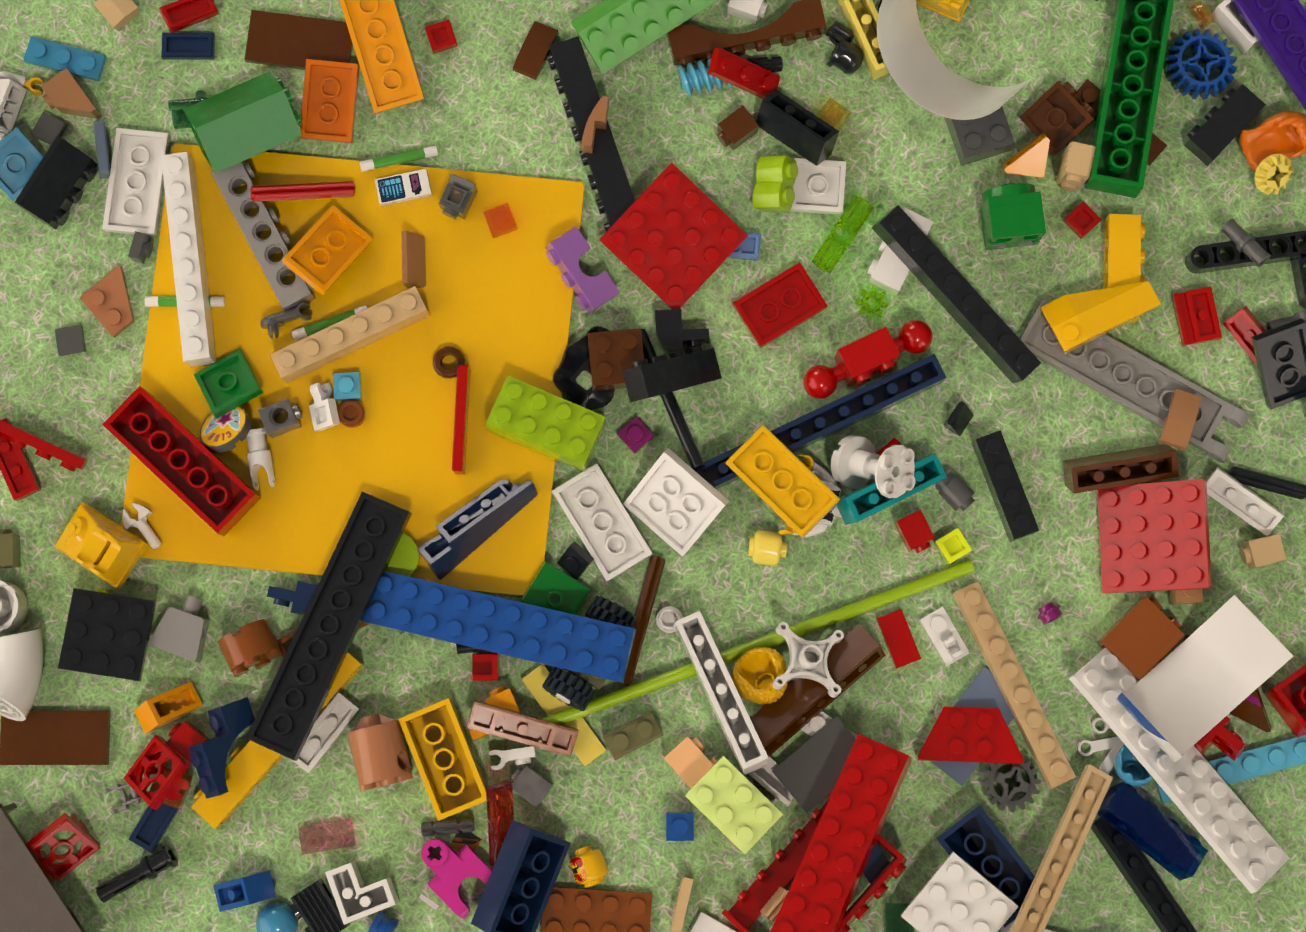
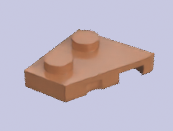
M119 265L80 297L113 338L135 321L123 276L124 272Z

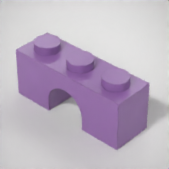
M577 226L550 242L546 247L549 261L554 266H558L562 272L561 278L568 288L572 287L577 295L576 301L583 310L586 309L588 313H591L620 293L606 270L593 277L587 276L581 271L579 259L591 248Z

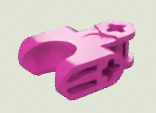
M432 839L424 844L421 851L424 863L435 873L427 884L457 916L466 919L470 915V907L461 897V882L467 877H477L487 884L492 868L467 844L456 853L444 840ZM431 846L433 848L441 847V859L438 857L432 859L430 857L432 853L430 850Z

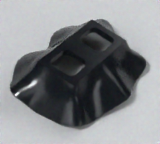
M594 326L587 333L610 330L601 326ZM586 333L566 347L561 363L553 374V382L570 402L586 409L594 410L606 406L612 400L615 389L593 391L591 387L589 390H585L576 383V378L582 371H587L591 374L588 335Z

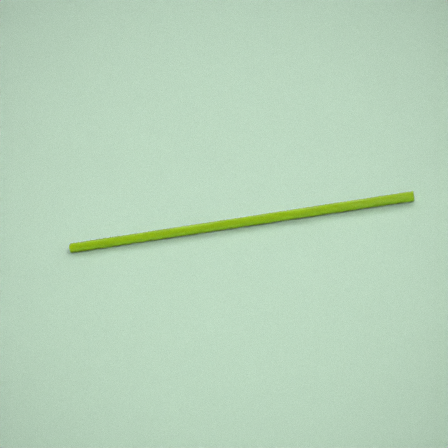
M967 560L789 626V629L795 635L801 637L974 573L975 569L971 560ZM773 632L719 653L724 664H728L741 658L750 649L759 647L771 648L785 643L786 640L782 635ZM689 663L592 699L585 711L570 707L541 719L563 725L696 676L697 673L693 664Z

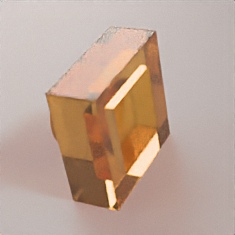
M508 203L483 212L493 238L518 230Z

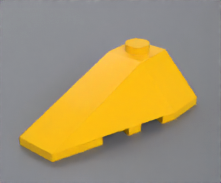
M1145 281L1063 295L1040 307L1063 353L1067 354L1160 306L1161 303L1150 282Z

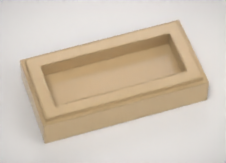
M682 877L670 927L672 932L682 931L694 881L692 877Z

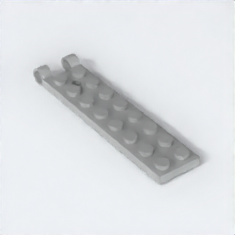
M1041 301L1020 338L1036 358L1163 428L1164 420L1168 416L1172 395L1176 389L1202 397L1189 444L1205 452L1206 455L1218 462L1223 463L1231 450L1211 437L1222 418L1237 428H1243L1249 418L1248 413L1106 334L1064 354L1040 307L1049 302Z

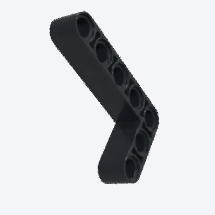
M1306 231L1256 237L1255 241L1271 255L1265 264L1291 261L1299 304L1306 309V274L1303 270V266L1306 265V250L1301 249L1298 244L1299 240L1306 242ZM1233 241L1197 246L1185 259L1186 268L1195 274L1256 266V264L1244 252H1239L1236 249L1237 245ZM1272 244H1278L1282 249V254L1275 253ZM1220 251L1227 252L1230 255V261H1224L1220 256ZM1194 255L1202 256L1204 265L1197 264L1194 260Z

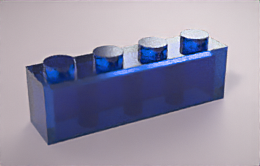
M1124 782L1110 787L1097 812L1101 818L1179 881L1193 877L1208 852L1196 837L1188 835L1175 820L1167 818L1158 810L1154 803L1146 801L1137 793L1133 786Z

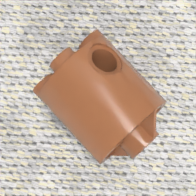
M381 713L360 718L361 720L355 728L347 733L360 792L413 779L399 720L391 719Z

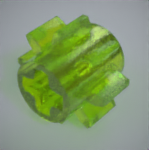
M875 286L869 292L862 289L860 294L863 299L858 298L855 300V304L861 305L858 315L867 314L869 321L874 314L881 318L883 313L880 308H887L889 304L883 302L882 298L885 292L879 294L876 292ZM869 298H874V303H876L874 308H869L870 305L867 303Z

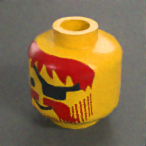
M590 845L575 850L576 856L571 858L569 863L576 883L584 884L585 888L605 881L604 876L608 874L609 870L603 852L600 849L592 850Z

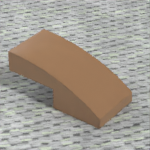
M603 96L598 101L588 118L581 143L582 152L593 153L596 128L606 129L608 96Z
M1179 389L1174 391L1168 416L1164 420L1160 443L1186 450L1202 397Z

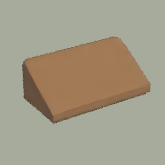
M403 231L402 282L406 288L414 286L416 288H424L426 286L425 238L413 232Z

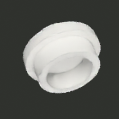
M666 606L658 612L656 623L663 632L673 633L677 631L675 621L682 619L683 616L677 608Z

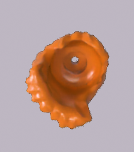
M1283 111L1266 119L1254 129L1240 132L1239 144L1242 148L1241 152L1246 156L1245 159L1248 161V166L1256 172L1258 165L1269 155L1278 153L1288 158H1294L1305 154L1306 115L1300 112Z

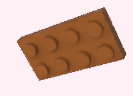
M553 887L542 915L541 932H650L652 893Z

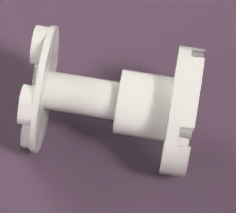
M849 435L838 443L841 445L839 450H834L831 459L832 476L843 487L858 489L864 486L869 479H875L876 487L883 496L898 498L906 491L912 490L915 486V454L912 449L906 448L903 445H892L879 456L875 453V448L870 440L858 435Z

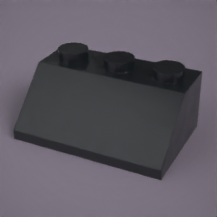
M57 136L15 203L31 216L56 230L59 225L62 226L69 217L68 210L72 204L80 201L83 195L82 189L86 182H91L96 176L98 164L69 142Z

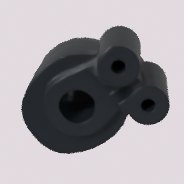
M835 21L826 32V36L835 45L826 65L829 67L834 65L845 74H853L862 65L863 52L851 43L854 38L853 31Z

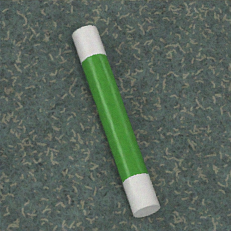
M435 145L360 161L359 164L361 172L438 156V151Z
M145 296V307H177L176 296ZM209 296L210 307H225V296Z
M363 305L292 331L293 338L297 341L308 337L368 307Z

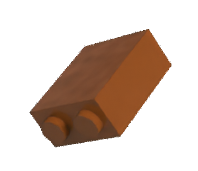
M1147 596L1140 598L1096 642L1102 649L1106 647L1115 655L1138 681L1185 636L1181 631L1182 626L1173 617L1168 618L1161 611L1163 609L1161 604L1151 597L1149 599Z

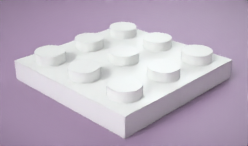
M668 448L623 505L683 557L728 504L729 500Z
M952 851L900 915L919 932H998L1019 906Z

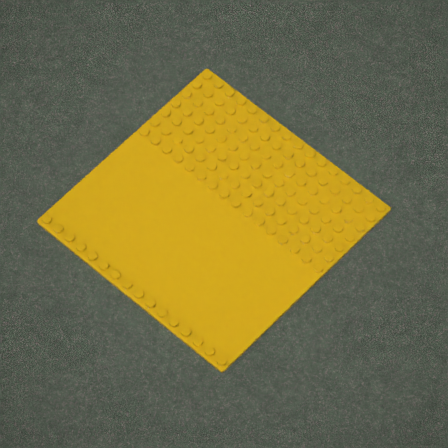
M173 144L170 154L188 152L195 162L209 296H225V307H211L216 361L241 349L264 392L240 406L244 408L251 419L250 430L264 428L258 412L259 409L287 398L293 404H298L303 418L299 419L302 426L274 438L269 437L267 433L265 434L267 450L271 451L276 482L275 487L270 486L267 471L261 466L257 473L259 490L255 491L261 499L225 536L217 534L131 452L123 509L129 512L132 519L138 521L139 513L132 503L149 509L152 514L147 516V523L161 541V546L157 549H152L148 544L140 558L323 576L362 492L412 513L403 533L411 537L419 547L440 535L435 526L499 480H510L512 484H524L527 480H531L538 495L443 579L439 580L421 554L419 555L418 569L412 576L413 578L469 591L523 596L545 561L555 459L487 431L486 421L507 375L562 398L563 393L553 382V374L559 367L564 351L568 346L574 290L572 287L568 288L561 278L562 272L557 265L554 266L549 261L546 247L550 242L576 226L580 231L584 184L577 181L399 164L361 172L360 161L273 152H263L242 161L243 164L249 163L256 176L252 178L255 186L340 181L354 182L355 195L353 197L264 201L267 209L273 208L280 221L276 223L279 231L284 230L292 244L288 246L289 250L298 243L332 205L374 238L371 244L324 296L316 290L312 291L315 299L309 302L310 308L302 311V315H310L312 320L303 321L299 318L285 323L284 326L278 327V338H275V333L273 332V339H271L268 335V329H262L260 322L268 315L285 310L277 299L212 176L211 171L213 170L202 154L199 145ZM421 169L427 170L432 196L380 206L375 179ZM451 173L474 183L478 191L465 219L457 217V219L450 218L442 213L443 210L439 206V201L449 182ZM242 184L238 186L236 194H243L247 190V185ZM455 190L451 201L459 204L463 193ZM165 197L151 296H176ZM252 207L248 211V216H256L259 212V207ZM263 230L260 233V239L269 238L271 230ZM409 231L424 236L426 286L424 288H417L430 316L289 383L282 380L270 354L297 342L293 338L292 331L363 305H367L368 308L410 289L406 288L402 282V232ZM283 252L274 253L272 262H279L283 258ZM287 275L283 281L284 285H291L295 281V275ZM150 307L140 386L152 394L201 441L200 429L212 411L194 374L211 364L190 367L183 361L177 307ZM446 346L459 349L464 355L465 365H468L471 370L465 475L455 474L452 471L457 377L452 379L443 378L433 368L435 353L440 348ZM452 355L445 356L441 362L442 367L446 370L453 369L457 364V359ZM360 372L362 400L354 401L359 402L365 410L363 423L358 427L349 428L340 422L339 425L329 429L314 431L309 405L314 404L310 385L330 383L332 394L329 399L334 398L333 373ZM335 401L337 411L341 404L346 401ZM282 411L277 415L276 421L278 424L287 421L288 412ZM246 438L235 443L236 447L232 450L214 453L254 490L247 461L249 451ZM122 515L121 526H123V527L125 528L124 523H123V515ZM132 527L129 530L146 541L138 528Z

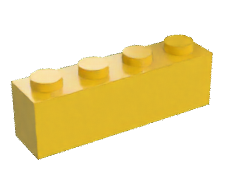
M1109 214L1105 218L1104 288L1145 282L1144 275H1141V265L1145 261V250L1141 249V239H1144L1145 223H1141V215ZM1140 316L1127 323H1136Z

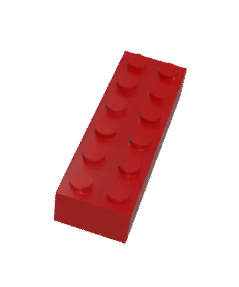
M141 386L102 424L219 535L225 536L261 499L252 488L219 457L203 445L202 441L152 394Z

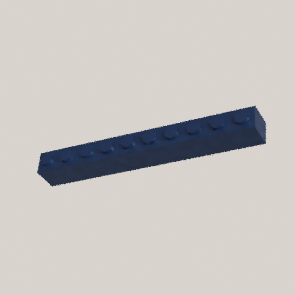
M933 354L770 432L792 453H795L943 383L947 377L936 355ZM742 445L704 462L705 467L696 472L715 489L740 479L725 462Z

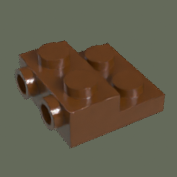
M1057 81L1019 117L1037 137L1043 132L1050 140L1049 150L1054 156L1095 120L1092 114L1096 111L1087 101L1084 100L1080 103L1075 97L1078 92L1068 81L1064 84L1061 81Z

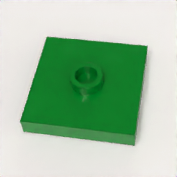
M241 349L194 374L216 418L264 393Z
M544 561L519 602L575 615L590 589Z

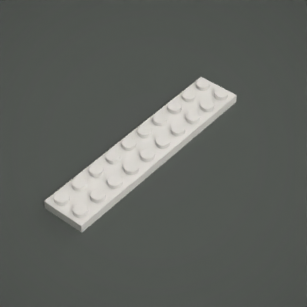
M1106 647L1069 678L1251 894L1257 892L1290 859L1194 745L1177 762H1174L1116 700L1122 692L1124 694L1138 680Z

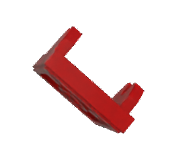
M155 734L123 779L150 808L158 810L166 798L172 801L182 799L183 795L179 790H189L188 781L182 777L189 764L161 736ZM170 758L172 770L168 777L164 775V765ZM156 773H157V775H156L155 777L150 778V775H151V774H156ZM158 781L161 785L159 789L155 792H148L147 788L150 784Z
M66 813L62 814L27 842L47 874L57 882L101 848L97 840L89 834L87 827L81 819L78 821L74 813L70 817ZM60 831L74 832L68 839L58 840L53 836ZM81 840V848L75 855L73 853V846ZM45 842L51 846V852L48 855L44 850L40 851L42 844ZM65 844L70 847L65 854L57 855L54 853L59 845ZM55 860H67L60 863H53Z

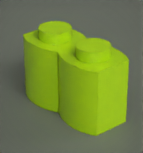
M787 155L759 158L756 167L757 183L753 191V208L762 212H787L791 210L795 200L793 185L798 175V166L795 159Z

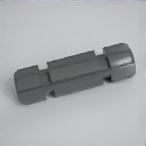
M472 817L461 818V820L459 818L436 821V823L428 821L421 824V832L424 837L435 836V834L460 833V831L462 833L473 832L475 829Z

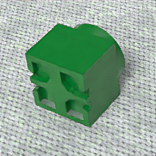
M1009 183L988 189L982 193L983 206L980 212L985 250L1038 245L1046 234L1041 191L1036 192L1033 184Z

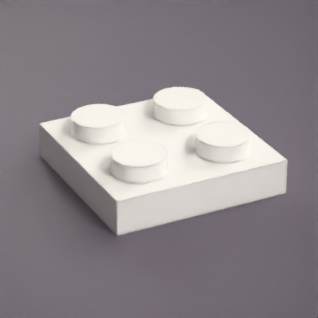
M794 158L798 166V175L793 185L795 200L790 211L842 215L846 161L824 160L816 166L807 159Z

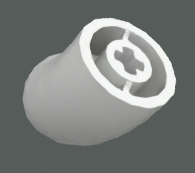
M41 629L0 637V715L15 721L26 720L34 704L43 668Z

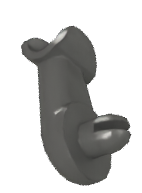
M302 302L295 308L268 315L261 320L260 326L262 329H268V335L271 339H273V332L275 333V338H278V327L284 326L285 323L299 318L303 321L312 320V316L302 315V311L310 308V304Z

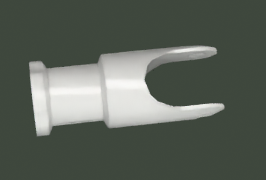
M265 428L252 429L246 437L249 451L247 461L252 486L255 491L259 490L257 473L261 466L267 471L270 486L275 487L276 484L271 451L267 450Z

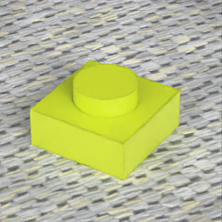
M959 528L934 542L948 565L972 551Z

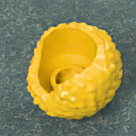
M767 647L750 649L737 660L733 667L732 681L738 694L753 703L771 704L776 702L784 694L788 682L780 690L774 689L772 683L776 677L786 672V662L783 655L777 652L776 649Z

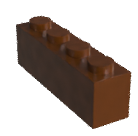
M1166 444L1063 460L1065 486L1074 494L1179 477L1177 451Z

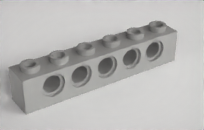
M240 162L216 174L214 171H211L282 308L288 310L297 307L302 302L309 303L314 300L315 297L312 291L315 289L282 263L283 258L290 251L288 246L292 243L284 230L280 232L276 226V223L280 221L273 208L267 209L264 201L253 202L251 200L250 189L252 186H255L252 178L256 176L249 163L243 164V162ZM242 184L247 185V190L243 194H236L238 186ZM252 207H259V212L256 216H248V211ZM265 229H270V237L264 240L260 239V233ZM283 252V258L279 262H272L274 253ZM289 274H294L295 281L291 285H284V278Z

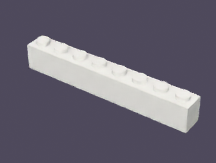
M188 152L161 155L183 361L190 367L213 364L217 361L211 307L208 299L209 289L195 162Z

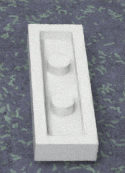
M1219 467L1206 480L1207 494L1266 536L1272 532L1284 517V513Z
M338 692L315 721L298 760L294 762L307 773H311L361 709Z

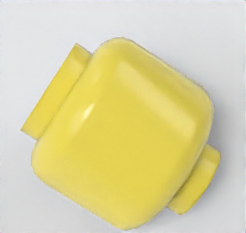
M757 530L754 536L750 535L748 557H752V561L755 564L776 566L780 562L781 557L786 558L787 542L782 541V535L779 532Z

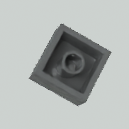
M1002 106L995 112L977 119L956 120L945 118L961 166L1009 152L1015 144Z

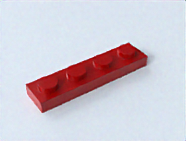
M0 420V437L2 433L12 437L10 443L23 449L30 445L37 449L36 455L49 461L52 456L62 460L60 466L75 472L76 468L83 470L87 460Z

